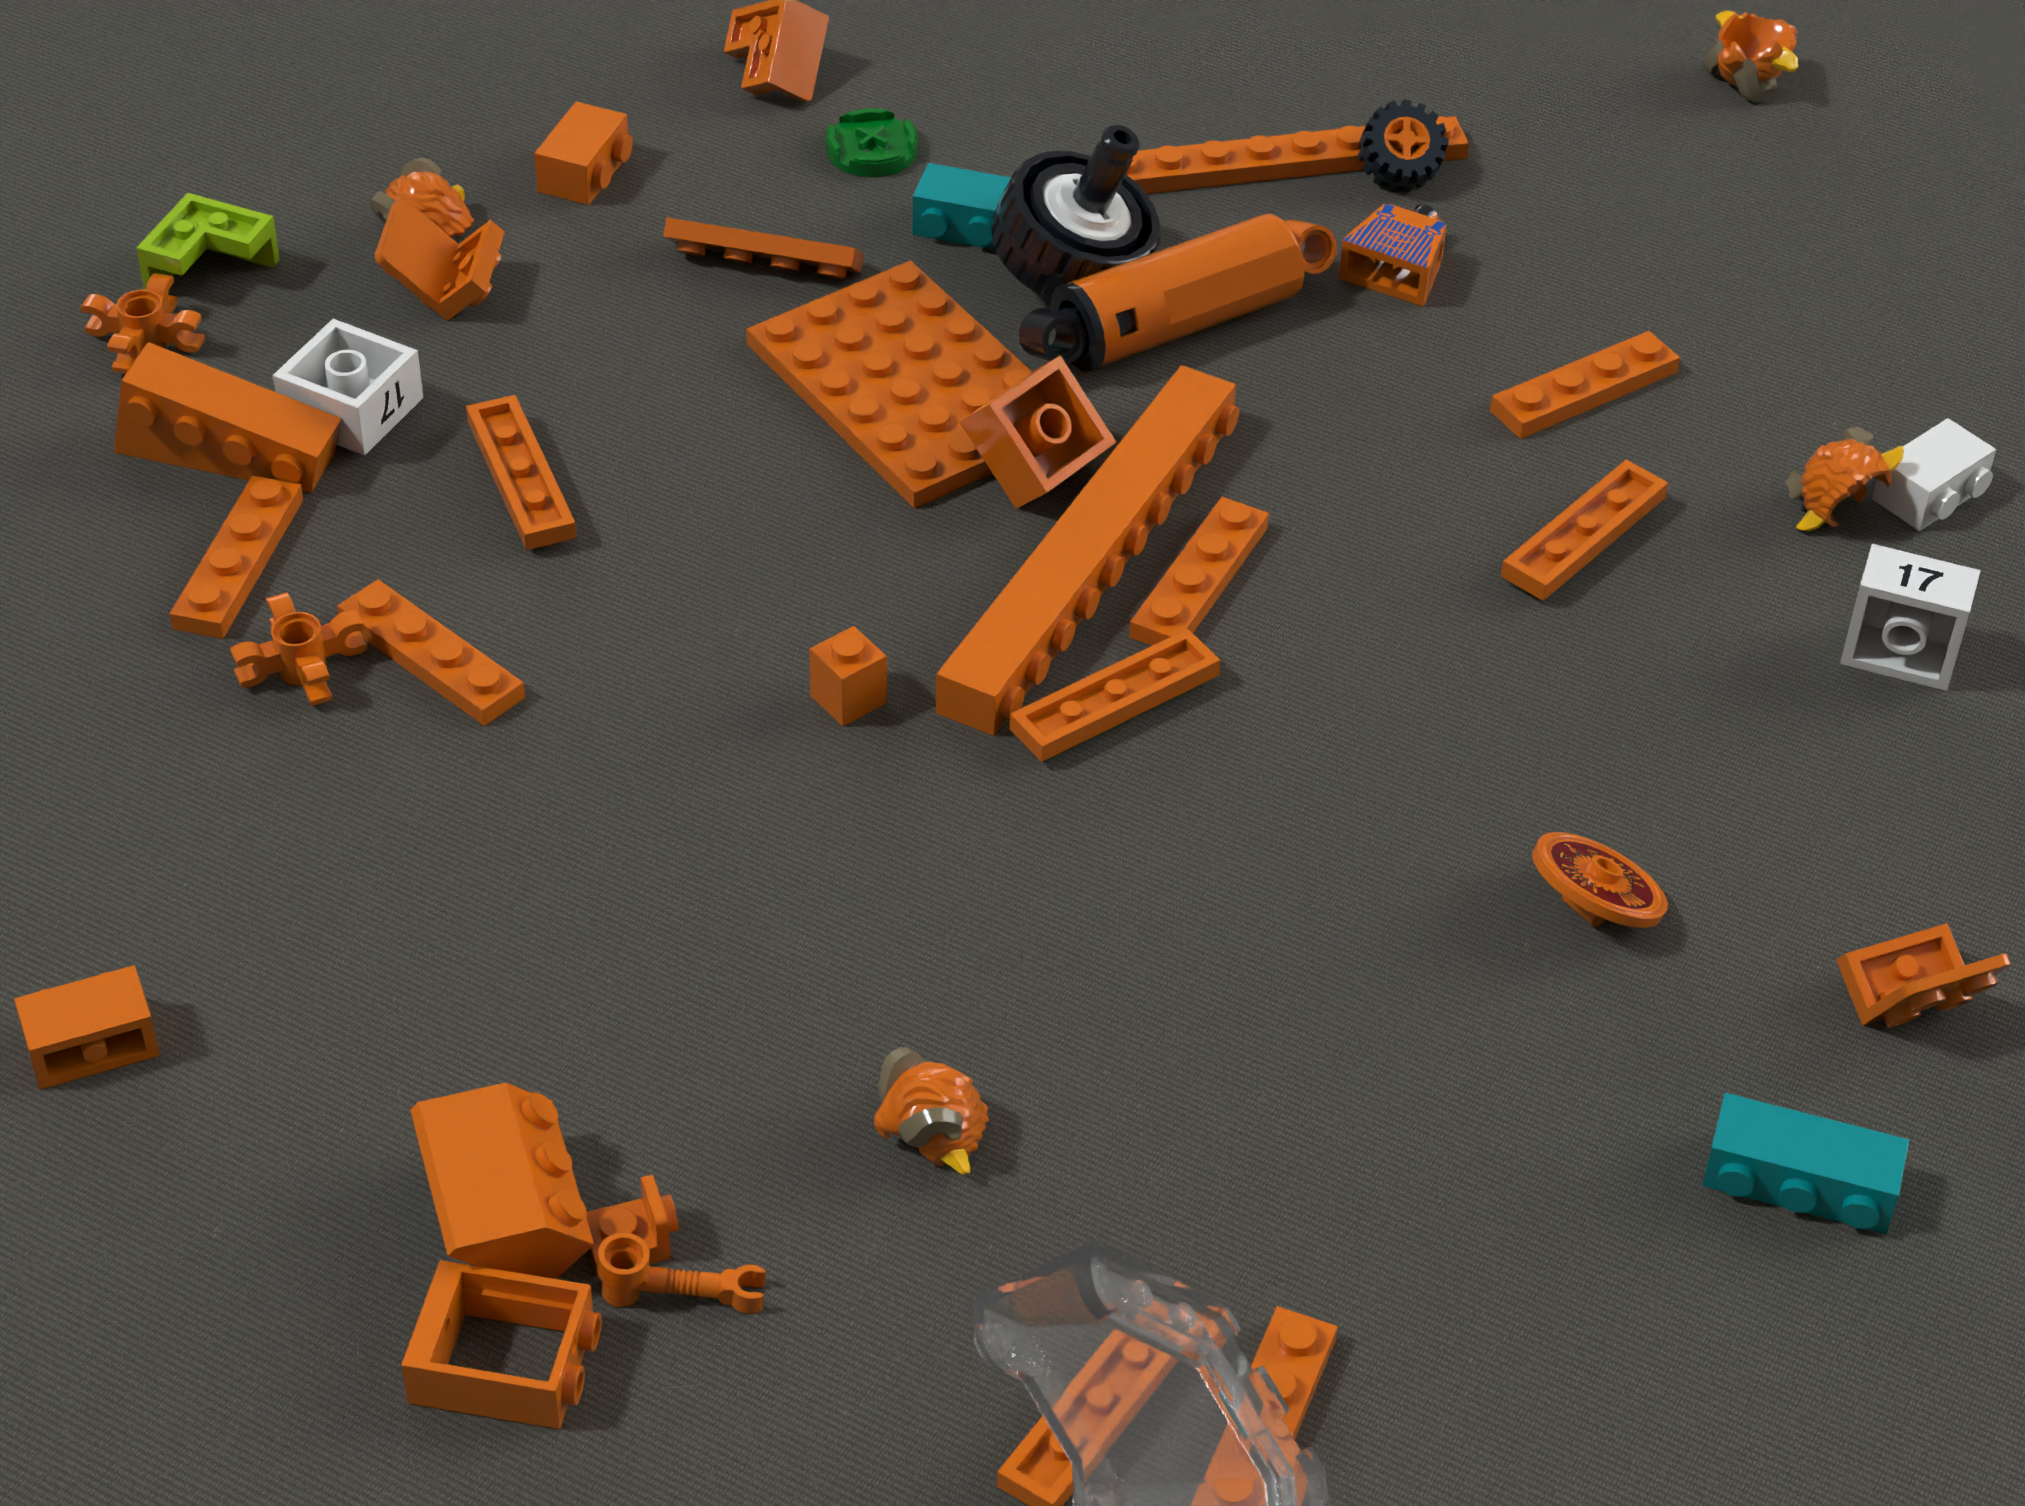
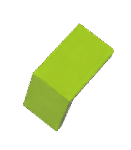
M187 193L136 247L144 290H146L149 278L154 273L169 276L178 274L182 276L206 249L268 267H275L280 261L274 217Z

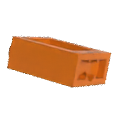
M439 1260L401 1365L407 1403L560 1429L568 1404L577 1405L581 1398L585 1378L584 1366H581L585 1351L594 1352L600 1337L602 1315L601 1313L593 1312L591 1285ZM465 1316L563 1331L564 1335L549 1381L448 1365Z

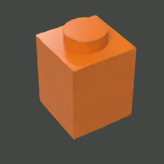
M855 626L809 648L810 696L842 727L887 704V656Z

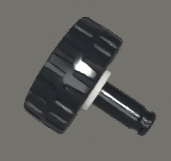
M1112 125L1105 128L1101 141L1098 142L1091 156L1072 151H1049L1030 157L1017 167L1005 187L991 224L993 245L1008 271L1018 281L1038 295L1052 300V294L1058 286L1156 251L1160 241L1158 214L1148 195L1126 174L1133 161V156L1137 154L1140 148L1139 139L1132 130L1121 125Z

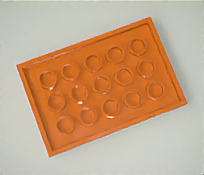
M911 260L746 329L747 345L913 508H917L992 474L959 422L1032 372Z

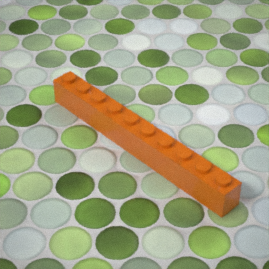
M1183 365L1178 368L937 672L936 714L995 736L1004 722L1010 718V713L1021 709L1025 695L1033 684L1040 685L1048 673L1050 662L1059 651L1065 652L1068 649L1078 625L1084 618L1090 619L1094 615L1104 591L1108 586H1116L1123 573L1124 565L1132 555L1138 556L1142 552L1149 532L1156 524L1162 525L1169 514L1171 504L1178 494H1186L1192 484L1194 474L1201 464L1207 465L1211 461L1220 439L1224 435L1229 436L1235 429L1239 418V407L1234 406L1236 384Z

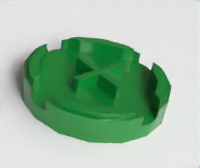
M865 108L850 111L840 116V123L834 127L831 123L826 131V155L831 164L843 172L859 177L893 175L908 168L917 158L918 131L911 121L905 117L904 122L895 119L894 112L889 110Z

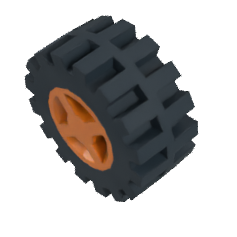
M1403 99L1400 106H1398L1394 100L1388 102L1384 109L1382 107L1378 108L1366 124L1358 147H1361L1358 156L1360 162H1366L1363 167L1366 175L1375 174L1373 182L1378 186L1384 181L1388 183L1387 190L1394 192L1398 186L1402 187L1403 192L1411 191L1414 185L1419 189L1425 186L1428 180L1433 178L1441 166L1448 146V138L1443 137L1446 128L1444 123L1436 124L1439 116L1434 111L1430 114L1424 112L1426 105L1419 102L1415 108L1411 106V100ZM1396 144L1402 148V153L1394 147Z

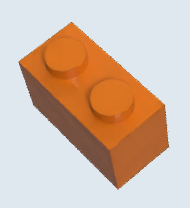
M576 101L534 153L537 191L590 205L600 190L605 189L609 185L612 175L621 163H625L631 155L633 138L628 134L627 114Z
M135 965L14 998L39 1090L160 1056L152 1017Z

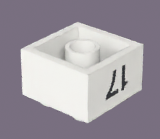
M332 319L273 374L275 392L342 418L337 445L364 456L423 399L418 350L336 319Z
M1872 544L1860 583L1840 664L1947 691L1981 570Z

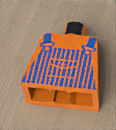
M1392 204L1381 205L1343 239L1339 279L1423 307L1442 263L1447 229L1446 224L1438 220V215L1432 207L1425 204L1415 206L1412 211Z

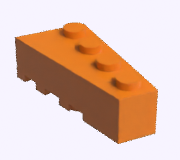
M148 342L121 380L114 453L244 480H250L253 475L301 484L303 492L312 493L336 454L342 418Z

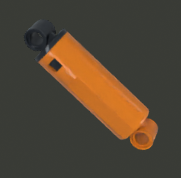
M1274 214L1259 215L1058 286L1052 294L1051 310L1046 308L1035 309L1022 320L1019 328V341L1023 350L1031 356L1051 361L1060 355L1066 364L1073 363L1074 366L1082 371H1091L1294 297L1302 288L1304 272L1316 274L1330 267L1337 253V242L1334 234L1327 227L1295 219L1284 221ZM1305 240V248L1304 251L1301 252V247ZM1054 328L1056 336L1053 343L1049 345L1050 332Z

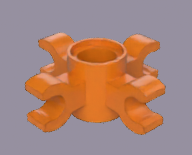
M154 273L148 280L146 290L130 291L121 296L117 304H114L110 299L102 295L91 294L87 296L81 305V312L96 315H92L85 326L86 333L97 337L105 336L109 332L115 333L111 336L107 345L108 351L118 353L116 360L111 366L112 371L126 374L148 342L165 349L169 343H173L178 349L189 353L198 352L205 341V335L191 332L195 331L202 320L201 314L192 310H183L178 314H171L178 303L177 296L168 295L169 289L174 282V276Z
M287 592L266 598V603L273 618L269 619L272 640L261 644L251 641L241 642L230 648L231 655L237 665V668L234 669V674L241 688L256 686L263 682L268 675L278 672L279 677L284 682L303 686L311 706L333 700L332 693L326 683V680H330L326 657L338 653L345 656H354L367 650V644L360 630L364 629V623L357 610L341 612L330 623L321 625L314 615L306 612H296Z

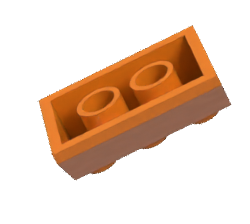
M505 1082L420 1101L410 1109L448 1257L474 1266L557 1279L594 1245L586 1218V1207L579 1194L572 1170V1159L567 1152L558 1122V1112L552 1100H549L540 1093H532Z

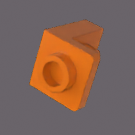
M653 1174L640 1177L641 1199L587 1212L586 1218L594 1245L589 1249V1253L597 1277H599L597 1273L599 1246L605 1238L616 1233H631L642 1238L649 1247V1264L671 1259L669 1233L679 1231L677 1213L671 1195L660 1196Z

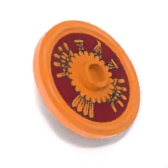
M1551 832L1542 835L1533 848L1532 859L1542 877L1562 894V900L1593 927L1599 926L1605 919L1629 927H1653L1661 921L1667 911L1668 902L1666 896L1656 881L1630 859L1599 842L1571 833Z

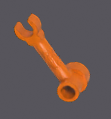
M631 1233L612 1234L605 1238L599 1246L597 1273L602 1281V1296L612 1306H630L637 1301L640 1291L663 1294L667 1292V1294L673 1293L674 1295L679 1293L680 1295H692L693 1297L698 1295V1297L718 1299L720 1303L731 1305L737 1311L746 1314L762 1311L764 1294L747 1292L741 1289L746 1286L763 1288L765 1286L766 1270L759 1266L743 1265L736 1270L726 1269L722 1273L703 1271L699 1273L698 1271L692 1272V1270L687 1272L686 1270L680 1271L673 1268L668 1270L663 1267L649 1266L650 1251L648 1245L642 1238Z

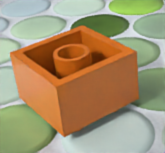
M1060 355L1030 372L959 422L1016 509L1046 494L1117 443Z

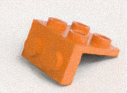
M399 198L390 208L374 256L376 262L389 276L396 278L414 293L425 306L432 308L448 321L467 306H478L492 289L490 279L493 270L502 257L499 250L505 231L490 219L458 244L409 201Z
M1948 923L1848 952L1836 959L1862 1026L1884 1019L1887 1028L1896 1027L1915 1020L1921 1016L1920 1011L1933 1006H1937L1939 1012L1962 1006L1973 1000L1971 995L1998 985L1999 983L1995 975L2011 966L2007 953L1964 965Z

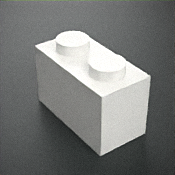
M1947 418L1903 446V460L1897 468L1890 472L1892 484L1887 487L1884 482L1876 480L1872 500L1918 531H1921L1938 519H1946L1957 506L1971 497L1977 498L1986 491L1993 478V472L1990 470L1996 449Z

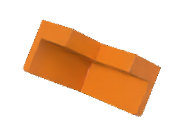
M768 0L732 10L723 53L736 59L748 57L741 89L753 95L778 90L799 101H810L814 92L829 16L797 0Z

